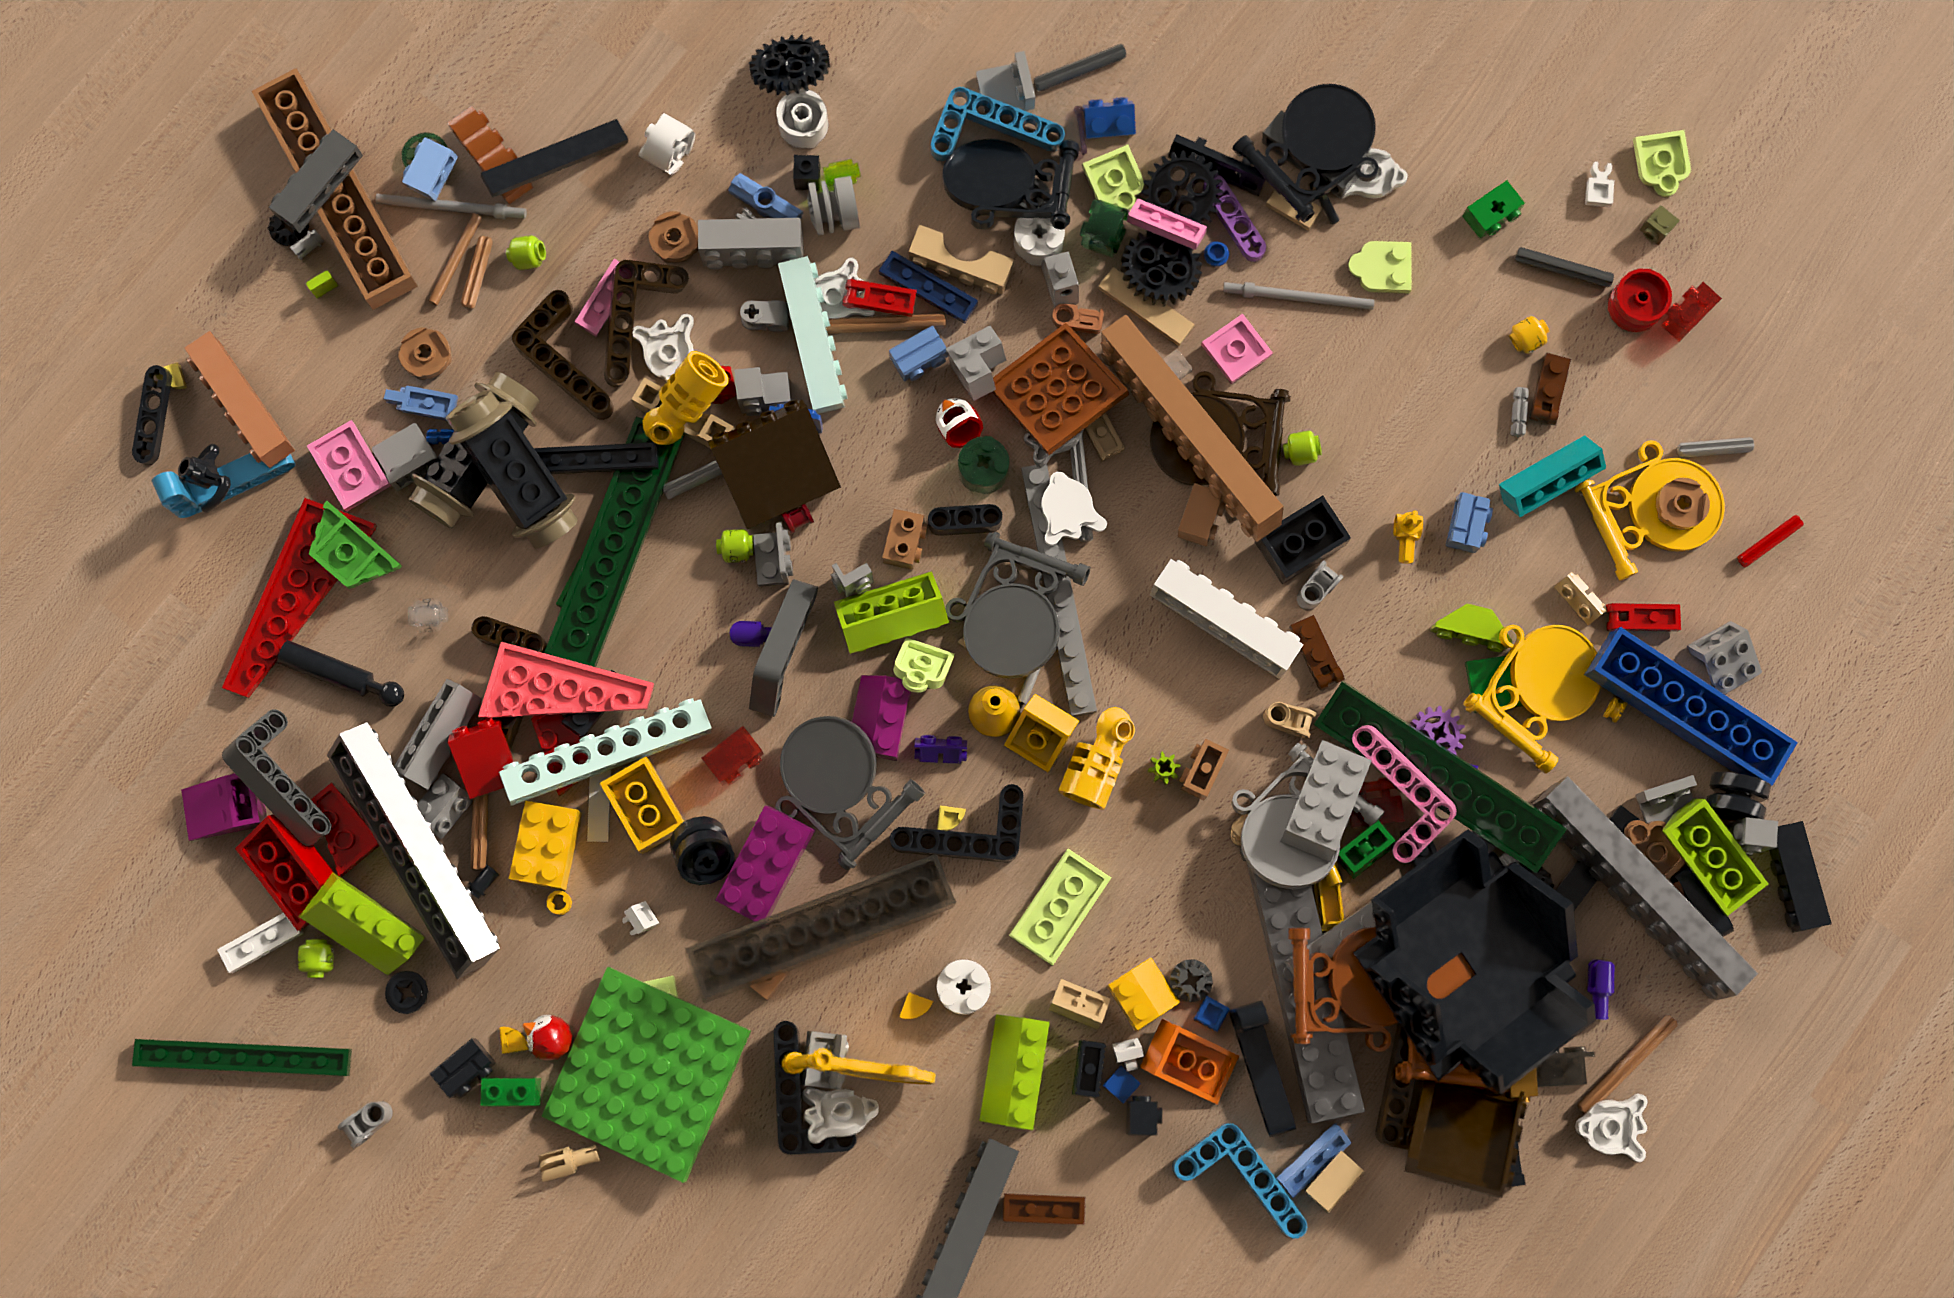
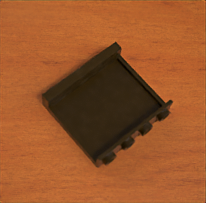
M796 399L785 403L784 407L779 410L766 411L760 415V418L752 422H741L736 426V429L729 432H719L711 440L707 441L747 530L841 488L808 407L802 399L799 401Z
M1424 1080L1404 1171L1502 1198L1505 1189H1511L1514 1172H1510V1166L1516 1164L1519 1149L1514 1148L1515 1141L1520 1142L1523 1126L1518 1125L1519 1119L1524 1120L1527 1103H1523L1524 1092L1520 1091L1517 1100L1464 1085Z

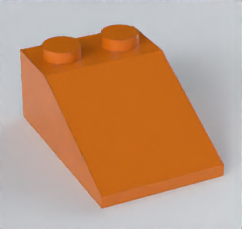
M1162 1019L1140 1068L1218 1104L1239 1055Z

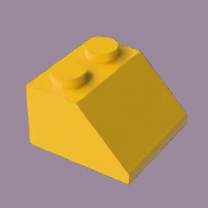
M1034 694L1022 711L1004 746L1046 772H1049L1071 737L1079 720Z
M1149 958L1107 985L1110 993L1135 1031H1138L1180 1003L1152 958Z

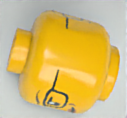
M1529 316L1512 326V334L1509 337L1518 352L1523 351L1529 354L1547 343L1546 334L1550 331L1543 319L1538 321L1534 316Z

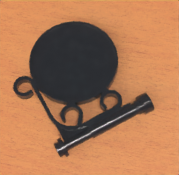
M1338 84L1315 85L1299 93L1290 102L1284 113L1282 121V138L1284 143L1270 144L1266 148L1265 156L1259 150H1255L1254 142L1247 135L1241 137L1232 147V150L1239 157L1246 158L1274 190L1285 198L1298 212L1296 219L1298 221L1301 220L1303 223L1307 222L1315 213L1312 210L1313 206L1311 203L1320 196L1327 194L1355 170L1358 179L1367 182L1375 179L1379 169L1376 160L1366 157L1372 147L1376 132V121L1373 111L1368 102L1359 93ZM1273 150H1280L1283 153V157L1277 161V164L1269 156V153ZM1288 153L1299 165L1305 168L1299 172L1296 184L1280 168L1286 162ZM1364 164H1369L1373 167L1374 171L1371 174H1363L1358 168ZM1345 171L1326 187L1316 190L1320 182V175L1318 173L1329 174ZM1306 175L1314 177L1315 183L1312 188L1314 191L1304 190L1299 187L1302 177Z
M999 139L972 141L954 150L945 161L943 166L944 189L955 203L972 211L971 222L977 229L990 228L994 223V216L1026 219L1048 218L1055 229L1062 230L1070 224L1071 218L1066 213L1070 197L1073 165L1079 155V145L1073 140L1063 141L1059 147L1060 163L1058 165L1056 161L1051 159H1044L1034 164L1026 151L1008 141ZM1045 168H1051L1055 171L1052 195L1042 189H1033L1035 175L1042 181H1052V173L1042 171ZM1041 198L1047 203L1038 208V203L1031 200ZM1025 200L1026 206L1030 210L1012 208ZM979 216H990L987 220L983 221L976 219Z

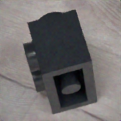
M1133 1096V1101H1126V1134L1157 1135V1124H1162V1108L1158 1107V1102H1151V1096Z

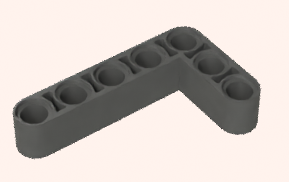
M795 579L792 580L755 666L749 703L750 710L775 717L781 701L784 674L818 593L817 586Z
M272 709L232 741L223 750L222 758L230 769L299 842L305 846H313L330 832L331 823L321 810L262 749L288 725L287 717L281 711Z

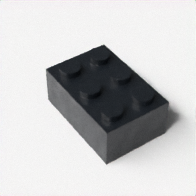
M1322 495L1283 519L1282 524L1258 542H1254L1281 584H1284L1346 546L1351 537Z

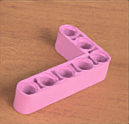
M1370 725L1362 726L1353 734L1352 741L1354 746L1367 759L1372 760L1371 763L1424 813L1393 846V855L1396 860L1403 863L1411 862L1454 819L1457 811L1456 806L1376 728ZM1361 731H1367L1372 735L1371 744L1365 745L1360 741ZM1384 749L1391 753L1392 759L1390 763H1383L1379 759L1380 750ZM1401 768L1409 770L1411 773L1410 781L1400 780L1398 770ZM1419 787L1429 789L1430 799H1420L1417 795V789ZM1446 806L1450 810V817L1446 819L1440 818L1436 812L1437 807ZM1422 824L1428 825L1432 832L1431 836L1422 837L1418 833V826ZM1400 844H1410L1413 848V854L1409 856L1403 855L1400 851Z

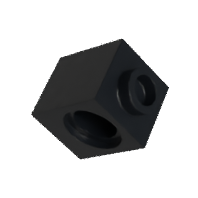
M794 155L793 180L795 190H809L808 183L815 182L816 190H820L821 165L819 155Z

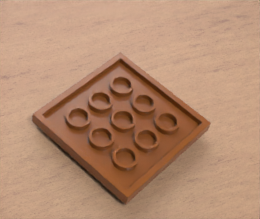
M1067 323L1063 324L993 377L996 390L992 391V393L1048 456L1129 395L1128 389Z

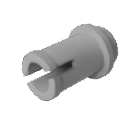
M315 229L311 232L308 230V234L290 247L300 260L317 246L322 247L321 243L324 240Z

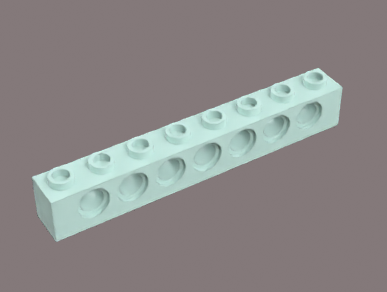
M693 698L680 702L679 707L669 710L668 707L662 708L654 712L655 716L647 719L644 716L637 717L629 721L630 725L622 728L619 725L612 726L604 730L605 734L597 737L594 734L587 735L579 739L580 743L572 746L569 743L562 744L554 748L555 752L544 755L543 752L530 756L528 762L522 764L512 762L503 767L504 770L499 773L511 806L710 734L712 728L701 699L694 701ZM678 717L684 718L687 721V725L684 728H677L673 725V720ZM657 726L662 729L663 733L659 737H652L648 733L649 728ZM628 735H633L637 738L638 742L634 746H627L623 743V739ZM603 744H608L613 748L611 754L604 756L598 752V748ZM578 753H583L588 757L586 763L578 765L574 763L573 757ZM553 762L560 763L563 767L561 772L557 774L550 773L547 768ZM532 771L536 773L537 779L532 783L524 782L522 777L526 772Z

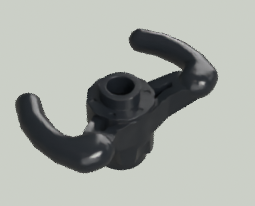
M216 444L208 445L197 458L194 456L191 458L185 457L178 467V475L183 477V481L204 489H209L211 486L218 487L213 497L201 506V510L204 513L215 509L224 499L231 486L230 478L221 476L217 472L215 459L219 455L220 449Z

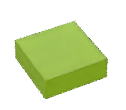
M328 270L306 283L316 298L321 297L338 286Z

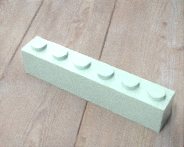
M808 256L778 263L812 408L817 414L844 408V400L848 399L845 385H840L838 375H842L839 360L834 361L832 351L836 350L833 335L828 336L826 327L830 326L827 311L822 312L820 304L825 301L821 287L817 288L815 278H819L816 264L811 263Z

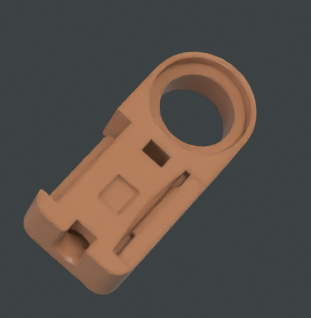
M1059 304L1053 310L1052 321L1057 328L1065 324L1056 317L1058 312L1064 310L1071 315V319L1065 323L1073 331L1099 334L1101 332L1104 315L1102 309L1098 312L1097 310L1078 309V305Z

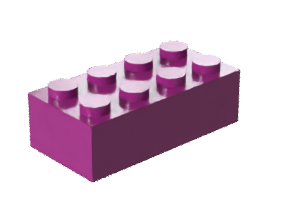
M764 806L715 901L760 925L767 924L815 830L771 806Z

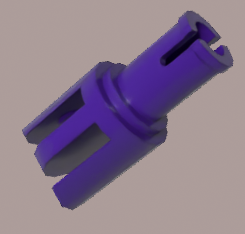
M738 621L730 628L729 637L732 643L737 646L760 647V645H763V642H766L772 627H764L761 621Z
M1593 959L1588 964L1587 991L1592 995L1596 1019L1609 1020L1608 1005L1609 996L1614 993L1615 965L1609 961Z

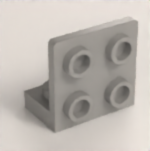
M1025 51L1015 53L1014 63L976 72L980 94L1024 111L1035 109V93ZM983 106L986 115L990 110L988 107Z
M416 423L409 425L372 448L373 453L387 474L385 476L397 491L414 482L411 478L412 474L420 477L425 476L428 468L437 459L436 454Z
M776 523L777 532L753 535L758 587L789 584V576H793L792 560L790 555L786 554V551H791L790 536L788 535V529L783 530L781 523Z
M1732 621L1687 645L1690 654L1705 663L1712 686L1723 694L1730 692L1762 673L1748 630Z
M1694 775L1635 794L1645 822L1663 821L1667 824L1675 812L1691 801L1693 797L1689 788L1697 785Z

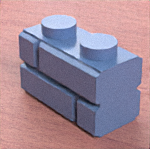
M930 326L889 350V357L903 381L908 379L914 381L924 374V370L931 366L937 368L946 362L945 358L948 357L946 346L942 339H940L934 326Z
M1460 492L1456 497L1445 546L1471 553H1476L1480 547L1485 546L1488 533L1484 532L1485 523L1490 522L1493 508L1489 507L1490 499Z

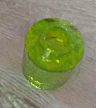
M852 159L828 163L829 166L823 167L827 187L833 186L834 188L835 178L851 176L852 184H856V178L861 177L858 162L853 163Z

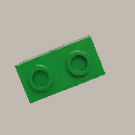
M1506 180L1469 205L1462 217L1479 239L1487 234L1491 237L1502 228L1501 225L1506 221L1512 223L1521 216L1522 213L1520 211L1525 202L1509 181Z
M1378 820L1339 851L1337 860L1349 875L1355 879L1392 850L1396 840Z
M541 1078L481 1079V1106H540Z

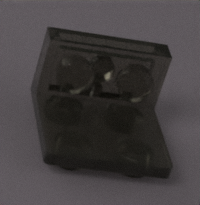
M1586 1046L1563 1048V1053H1560V1049L1536 1067L1537 1087L1586 1085L1585 1057H1595V1051L1587 1052Z

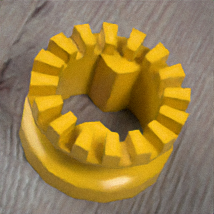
M1614 697L1607 706L1603 717H1611L1612 722L1616 723L1622 716L1620 712H1624L1623 710H1625L1627 703H1620L1618 698Z
M554 891L547 898V907L554 914H566L572 907L571 897L564 891ZM558 895L564 896L563 901L566 902L565 907L561 910H556V905L552 903L553 899Z

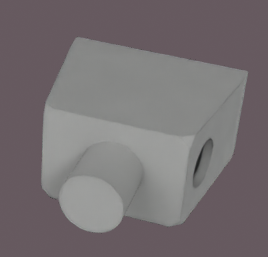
M1069 252L1044 258L1041 267L1054 308L1059 304L1073 305L1079 303V284ZM1064 290H1070L1069 293L1061 294Z

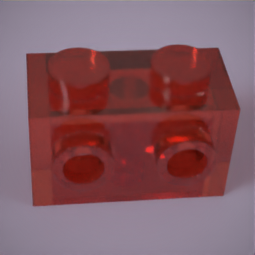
M1704 282L1697 288L1692 285L1682 295L1685 300L1680 305L1675 302L1666 312L1668 318L1661 326L1678 342L1722 299Z
M742 726L701 759L723 786L726 783L731 785L741 777L740 772L745 768L749 767V769H752L762 761L761 756L764 755V752L745 727Z

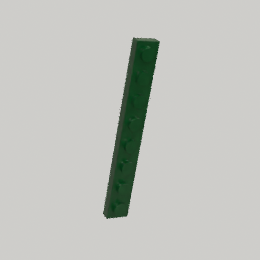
M135 1039L132 1066L350 1076L352 1049Z

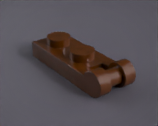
M1550 353L1544 355L1529 419L1534 421L1541 419L1547 421L1549 425H1556L1571 359ZM1542 405L1549 406L1550 410H1543Z
M1312 615L1289 626L1291 632L1300 638L1299 642L1304 644L1300 651L1319 690L1328 688V685L1333 682L1339 683L1344 681L1343 672L1338 666L1315 616ZM1328 666L1330 673L1323 675L1320 669Z

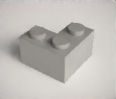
M991 326L946 348L953 371L973 401L996 390L990 369L1006 361L1002 342Z
M760 367L734 370L737 401L742 414L746 413L747 416H757L761 412L769 411L770 406L776 407L777 404H785L791 401L787 372L762 374Z

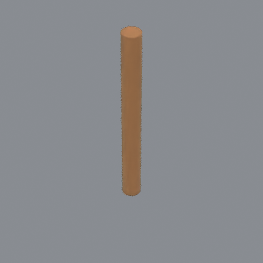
M476 213L472 214L428 300L433 305L438 306L482 220V217Z

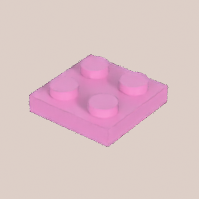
M1243 314L1202 341L1201 344L1231 384L1263 363L1273 354Z

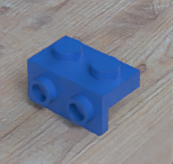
M1127 97L1113 98L1111 103H1103L1102 99L1089 100L1088 105H1083L1086 138L1136 134L1135 106L1132 101H1128Z

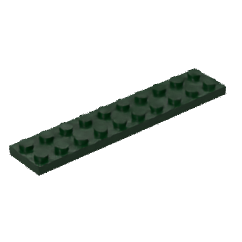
M636 416L625 444L653 442L644 432L643 418ZM658 427L663 431H667V429L664 427ZM684 433L673 444L659 445V469L618 470L614 472L544 651L545 654L593 667L597 666L664 492L663 488L667 484L685 437Z
M1345 681L1340 683L1314 723L1316 727L1363 757L1365 756L1353 744V734L1357 729L1365 725L1376 728L1454 803L1457 810L1454 819L1535 873L1539 871L1567 830L1566 827ZM1361 731L1360 741L1365 745L1371 744L1372 735L1367 731ZM1384 749L1380 750L1379 759L1383 763H1390L1392 759L1391 753ZM1401 768L1398 770V777L1400 780L1407 782L1411 779V773L1409 770ZM1419 787L1417 789L1418 795L1426 800L1430 799L1429 789L1426 787ZM1438 806L1439 809L1450 815V810L1446 806Z

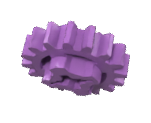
M1441 706L1436 707L1435 712H1433L1431 707H1427L1425 714L1421 711L1416 714L1418 720H1411L1410 724L1433 740L1435 735L1433 731L1440 727L1438 734L1440 738L1436 742L1443 747H1448V750L1455 755L1457 753L1454 749L1461 750L1463 748L1459 741L1466 738V735L1460 734V730L1465 726L1456 723L1460 718L1459 716L1453 718L1450 716L1451 709L1443 713ZM1431 718H1439L1438 721L1433 724H1431L1430 722H1424ZM1448 725L1451 727L1453 735L1450 734Z

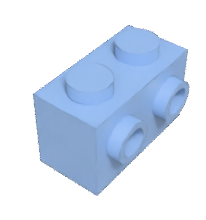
M424 137L422 143H419L414 151L415 157L411 165H408L403 172L402 182L409 189L436 201L458 156L451 149Z

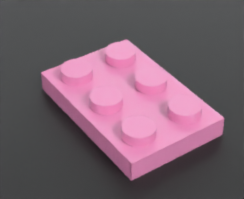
M352 420L307 445L346 512L391 486Z

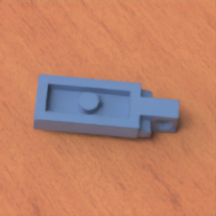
M407 385L406 387H401L400 392L386 389L384 395L386 403L397 405L396 409L399 411L446 420V416L456 408L458 396L455 394Z

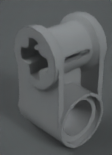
M747 301L741 307L742 324L749 330L782 332L789 329V307L785 301ZM750 312L755 313L754 319L749 318Z
M1324 560L1309 577L1310 579L1297 595V603L1304 610L1315 609L1344 577L1341 574L1337 575L1326 566L1327 562ZM1305 592H1313L1316 596V600H1308L1305 597Z
M370 1102L342 1121L337 1127L345 1132L352 1142L350 1146L354 1149L387 1124L392 1118L393 1111L387 1102ZM376 1106L382 1111V1117L379 1121H376L372 1116V1111Z

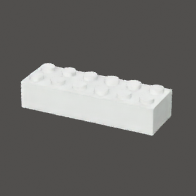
M1170 559L1154 583L1150 596L1278 679H1281L1304 645L1299 642L1300 638L1290 631L1285 633L1277 628L1278 624L1268 617L1263 619L1255 613L1256 610L1249 604H1240L1233 599L1234 596L1229 591L1223 588L1218 590L1211 585L1212 581L1204 575H1195L1189 571L1190 567L1180 560L1175 562Z

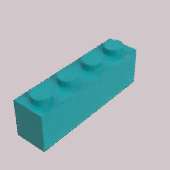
M1582 436L1498 484L1503 504L1519 517L1524 516L1606 469L1603 449L1587 436Z

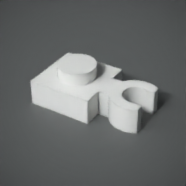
M1594 162L1590 170L1593 178L1587 180L1585 205L1611 207L1613 204L1614 180H1607V177L1612 171V165L1608 163L1605 166V172H1601L1598 170V162Z

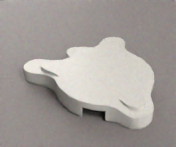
M1370 149L1366 157L1373 158L1378 163L1377 176L1375 179L1367 182L1357 179L1343 198L1350 195H1360L1373 199L1381 198L1395 188L1403 186L1407 181V172L1401 169L1386 151ZM1362 165L1361 172L1363 174L1373 173L1374 169L1371 165Z
M848 258L838 270L827 272L815 279L816 287H821L825 302L820 303L822 312L827 311L829 319L849 318L854 315L872 317L875 313L873 310L852 309L842 305L843 297L847 295L846 281L848 279L863 281L857 276L858 262L853 258ZM857 292V297H860V294L863 292Z
M683 314L672 328L668 327L666 321L662 319L658 320L651 328L635 326L633 328V339L642 346L643 357L648 369L655 376L666 380V382L675 373V370L691 351H694L690 341V332L694 325V319L691 315Z
M1055 472L1051 475L1050 484L1041 500L1042 513L1047 522V532L1044 537L1045 543L1049 546H1054L1063 537L1077 540L1081 537L1082 526H1086L1096 532L1104 531L1107 521L1095 511L1089 490L1080 482L1068 478L1063 472Z
M807 1087L802 1092L803 1101L814 1107L807 1109L804 1113L805 1120L811 1125L808 1131V1139L812 1143L821 1142L823 1139L831 1136H849L858 1133L879 1112V1105L875 1100L867 1099L864 1096L861 1099L854 1095L853 1090L838 1089L825 1092L813 1087Z
M1635 1094L1624 1101L1602 1100L1597 1102L1583 1117L1577 1120L1575 1124L1576 1132L1583 1136L1592 1148L1603 1154L1615 1155L1623 1153L1635 1162H1642L1646 1157V1152L1636 1141V1137L1638 1134H1644L1647 1131V1125L1642 1118V1112L1647 1106V1098L1642 1094Z

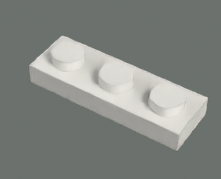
M282 913L217 950L228 972L234 973L301 936L303 932L302 930L297 931L286 915Z

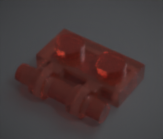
M1380 777L1377 781L1363 782L1359 795L1368 803H1372L1374 806L1378 805L1385 811L1379 820L1382 825L1402 823L1405 819L1401 795L1390 796L1389 789L1398 788L1387 777ZM1379 791L1381 798L1367 799L1366 792ZM1352 810L1350 815L1351 828L1368 827L1369 825L1363 821L1364 817L1361 816V813L1358 812L1357 814Z

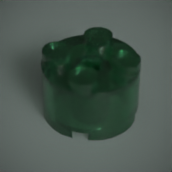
M1094 199L1089 210L1091 214L1088 222L1084 221L1080 230V236L1083 237L1081 245L1085 249L1113 258V253L1116 254L1124 239L1127 229L1124 228L1123 222L1124 220L1127 221L1130 210L1103 200Z
M991 436L978 437L967 442L961 449L958 457V474L963 485L973 492L990 494L1000 489L1004 485L1009 473L1010 460L1006 448ZM979 463H988V468L985 469L984 466L979 467Z

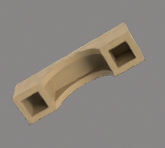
M919 225L909 249V260L922 268H932L936 273L944 277L951 275L959 278V281L966 285L972 286L975 284L981 286L984 291L990 294L1000 293L1003 295L1013 270L1014 259L993 251H989L984 257L976 261L956 259L947 251L943 241V233Z
M644 378L631 399L635 408L647 413L653 408L660 407L662 404L659 398L661 386ZM702 413L697 422H687L684 425V434L708 448L710 446L707 441L711 440L715 434L734 430V426L712 414Z

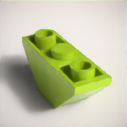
M1467 603L1431 626L1430 632L1437 633L1436 636L1442 639L1451 640L1454 637L1462 639V643L1466 645H1486L1488 650L1494 652H1503V650L1508 649L1500 643L1499 633L1503 625L1492 609ZM1507 633V639L1510 643H1512V639Z

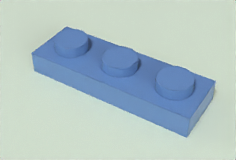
M1334 1123L1289 1167L1285 1168L1277 1177V1180L1287 1193L1294 1198L1330 1164L1340 1151H1344L1351 1144V1141L1344 1131Z

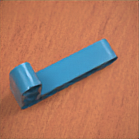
M956 87L948 96L932 137L931 154L938 161H946L955 149L966 119L1048 151H1057L1064 141L1065 132L1062 126L1055 122L970 89ZM956 97H963L967 102L962 106H958L953 100ZM979 106H986L990 112L986 115H981L976 109ZM1002 115H1010L1013 121L1009 124H1004L1001 122L1000 117ZM951 119L956 121L958 125L953 129H949L944 123ZM1033 124L1036 127V131L1027 133L1023 126ZM1053 132L1058 134L1060 139L1056 142H1051L1047 139L1046 135ZM943 142L949 148L945 152H939L935 146Z
M251 453L217 468L219 475L227 476L231 481V486L221 502L293 469L295 462L291 454L271 468L263 461L258 463ZM172 471L158 474L151 480L161 504L179 518H187L201 512V506L213 497L218 488L217 486H211L209 489L201 488L183 481L181 477Z
M1224 1123L1218 1126L1173 1161L1172 1171L1174 1175L1179 1179L1187 1181L1194 1179L1220 1158L1227 1155L1284 1235L1296 1239L1306 1233L1307 1222L1236 1125ZM1226 1128H1231L1235 1133V1139L1229 1144L1225 1143L1222 1139V1132ZM1210 1144L1213 1147L1214 1153L1210 1159L1205 1160L1200 1155V1149L1203 1145ZM1243 1150H1247L1251 1155V1161L1246 1166H1242L1238 1161V1155ZM1183 1160H1188L1192 1164V1171L1186 1176L1181 1175L1178 1170V1166ZM1258 1173H1264L1267 1177V1184L1263 1188L1256 1187L1254 1183V1178ZM1276 1195H1280L1283 1199V1207L1280 1210L1274 1211L1270 1205L1271 1199ZM1291 1218H1297L1300 1223V1227L1295 1233H1290L1287 1229V1222Z

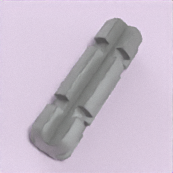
M1516 387L1513 394L1515 401L1512 407L1511 422L1513 424L1511 425L1510 434L1515 437H1523L1526 433V425L1524 423L1527 420L1528 402L1526 400L1528 399L1529 390L1525 387Z

